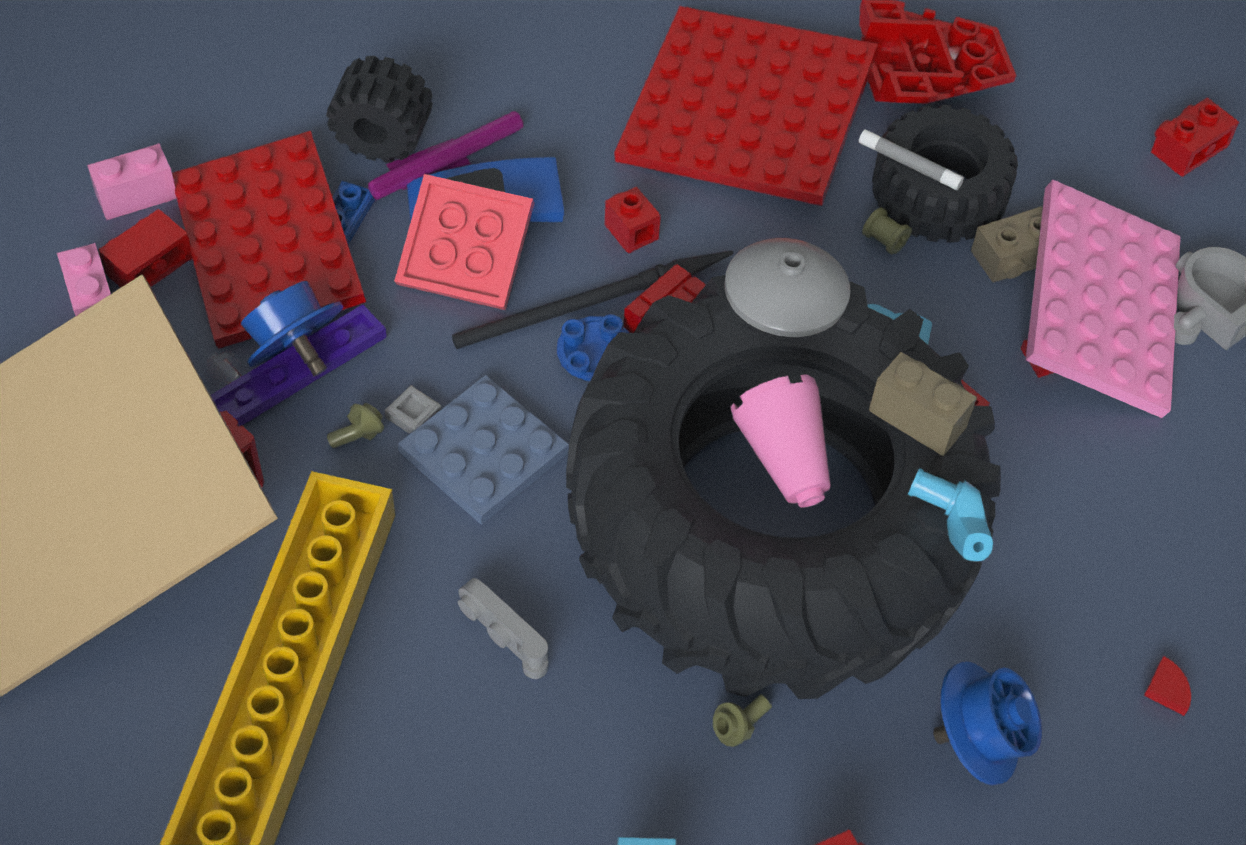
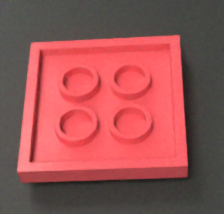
M424 174L394 282L400 286L506 310L534 207L533 199Z

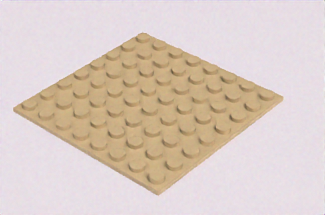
M140 275L0 364V697L278 519L143 275Z

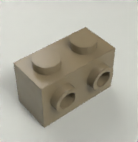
M1042 206L977 228L971 252L993 283L1006 278H1016L1023 272L1036 268Z
M900 352L877 379L869 411L944 456L967 428L977 397L966 391L961 385L952 383L932 371L924 363L916 361Z

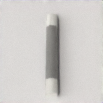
M866 129L860 135L859 143L946 186L958 190L963 183V176Z

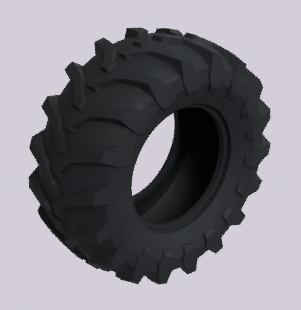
M726 275L716 276L709 280L692 303L667 295L652 303L634 333L619 332L608 343L592 379L582 395L572 426L566 468V488L572 490L571 493H568L570 522L575 524L577 540L582 551H585L580 555L579 561L587 579L596 578L600 584L604 585L609 595L617 603L612 619L621 632L637 627L664 647L662 664L676 674L692 666H700L722 674L728 693L747 697L770 684L781 683L786 684L798 699H818L851 676L865 684L881 679L897 667L916 648L921 649L939 634L961 605L979 574L982 566L981 561L964 559L951 544L947 527L948 516L945 515L946 510L913 495L910 496L908 493L919 468L955 485L959 481L962 483L964 480L980 492L987 525L992 537L996 502L990 498L998 497L1001 487L1000 466L990 463L989 449L985 439L995 429L992 406L974 405L967 428L961 433L947 453L942 456L869 411L877 379L900 352L916 361L924 363L929 369L952 383L964 387L961 380L969 367L960 352L941 357L919 337L924 319L914 311L908 309L893 320L869 308L865 287L849 281V302L836 324L823 332L810 336H778L761 331L744 321L733 310L726 297L724 285ZM801 375H809L815 378L819 388L825 443L844 455L860 472L871 491L875 506L866 515L849 526L818 536L780 537L747 529L713 509L693 487L684 467L694 455L711 442L741 431L733 419L731 406L734 403L739 408L743 404L740 396L746 391L762 383L785 376L789 377L791 384L802 383Z

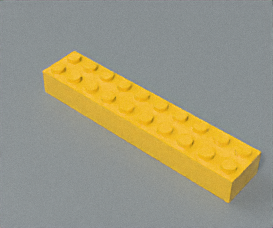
M311 471L160 845L275 844L395 518L392 489Z

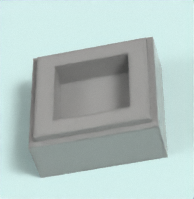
M410 385L385 409V417L410 434L439 412L441 404Z

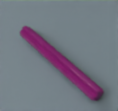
M512 111L371 180L368 183V189L373 198L379 200L406 187L411 181L423 177L424 174L430 175L519 131L524 126L523 120L518 112Z

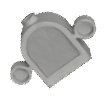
M1208 247L1194 253L1191 251L1185 253L1175 266L1181 273L1178 279L1177 306L1181 312L1174 315L1175 342L1181 345L1192 344L1196 341L1202 330L1227 350L1246 336V257L1236 251L1222 247Z

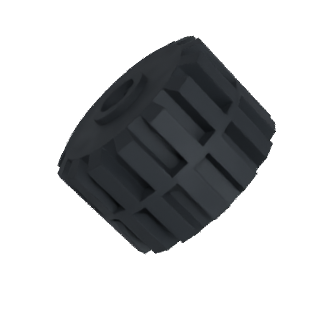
M376 55L366 56L365 61L358 58L352 61L350 67L347 66L326 113V116L329 118L327 122L330 131L336 132L335 138L340 144H347L349 146L348 150L356 155L361 153L366 155V159L373 161L376 158H380L384 162H393L395 158L403 160L408 157L409 153L414 152L432 110V93L429 88L424 87L426 81L421 75L411 73V67L406 64L398 65L394 63L392 58L384 57V60H379Z

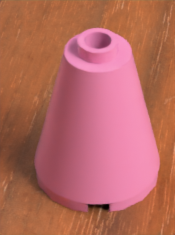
M801 375L803 382L793 384L790 383L789 377L785 376L762 383L746 391L740 396L743 404L738 408L733 403L731 411L734 421L787 502L798 503L799 507L804 508L824 500V493L830 489L819 388L815 378L809 375Z

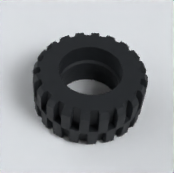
M930 105L921 107L918 112L912 110L902 115L901 119L898 118L893 121L882 137L942 167L959 172L967 180H963L960 188L955 190L878 152L872 178L874 198L877 200L879 208L882 207L887 210V215H891L890 218L900 225L911 227L912 236L917 237L919 234L928 237L927 241L938 242V239H946L947 243L958 242L962 237H965L966 240L975 238L978 227L1001 220L1005 213L1017 176L1018 159L1014 152L1015 149L1010 139L1004 138L1005 133L997 124L992 126L989 118L982 114L979 116L971 114L970 109L961 107V110L951 109V105H941L939 108L933 109Z

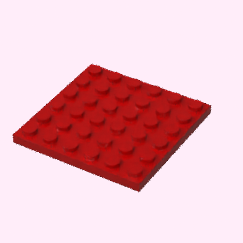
M679 6L614 151L615 162L822 206L874 64L878 44Z

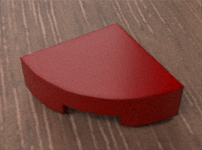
M1163 656L1144 696L1185 716L1191 704L1189 682L1182 670L1170 659Z

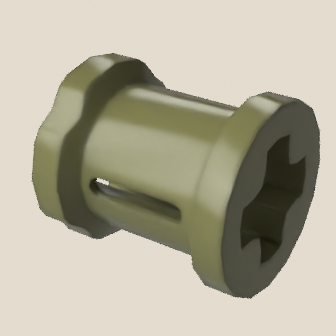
M880 207L868 217L863 226L862 234L867 238L873 237L885 245L886 251L889 254H897L905 246L912 229L908 225H900L887 216V210Z

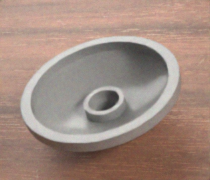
M772 238L746 246L730 261L725 276V293L733 310L753 327L778 336L804 337L827 330L838 322L846 310L850 298L849 279L840 263L818 246L798 239Z

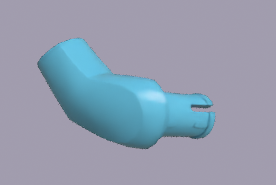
M919 468L908 495H913L945 509V515L948 516L947 527L951 544L964 559L970 561L985 560L992 551L993 541L978 489L965 480L963 483L959 481L955 485Z

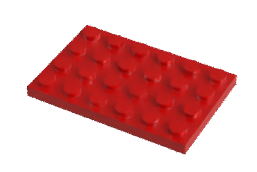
M311 131L172 173L176 188L174 189L184 229L188 233L194 267L212 335L218 349L252 339L242 327L241 321L261 305L260 302L277 290L283 291L302 281L309 282L321 307L341 302L343 309L366 303Z

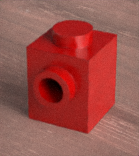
M637 186L625 192L617 193L605 200L604 225L628 254L659 239L661 215Z

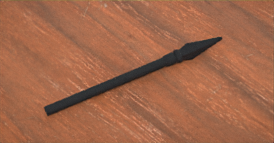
M733 251L676 259L665 266L658 264L655 268L640 272L636 276L452 334V340L455 348L459 349L635 291L646 290L677 264L692 276L733 255Z

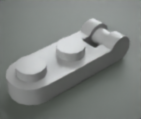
M472 578L458 591L461 598L458 600V605L462 612L472 621L478 619L487 628L489 636L499 647L505 648L507 646L522 660L523 672L527 677L539 679L545 676L548 671V643L483 582Z

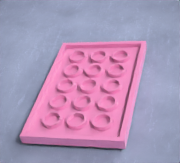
M1052 180L1045 187L1026 361L1160 418L1171 411L1175 346L1174 315L1177 310L1179 270L1175 266L1179 261L1181 236L1072 187Z

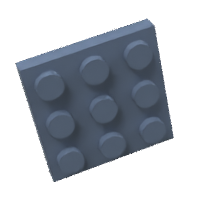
M486 375L398 443V451L404 458L481 525L563 459L569 450V444Z

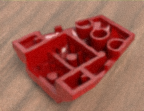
M897 0L861 1L859 21L863 34L861 41L878 44L877 55L868 77V83L875 101L927 104L1014 82L1017 75L997 27L956 17L953 23L934 18L936 11L925 8L922 15L905 11V2Z

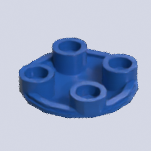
M609 314L604 317L588 316L578 320L570 319L566 321L562 326V333L557 342V356L562 367L572 376L585 381H591L608 343L619 332L629 333L623 327L622 320L616 315Z

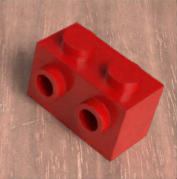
M1207 97L1195 106L1192 104L1187 106L1173 120H1165L1155 131L1154 136L1156 140L1151 153L1183 177L1229 147L1239 121Z

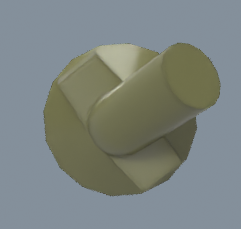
M355 403L350 407V413L347 416L351 425L328 433L327 439L332 448L355 441L361 437L371 441L378 433H382L384 430V425L381 422L383 416L375 407L368 403L363 405Z
M760 694L744 710L734 702H725L719 705L713 717V728L716 736L721 743L731 747L749 740L755 729L753 724L772 708L771 704Z

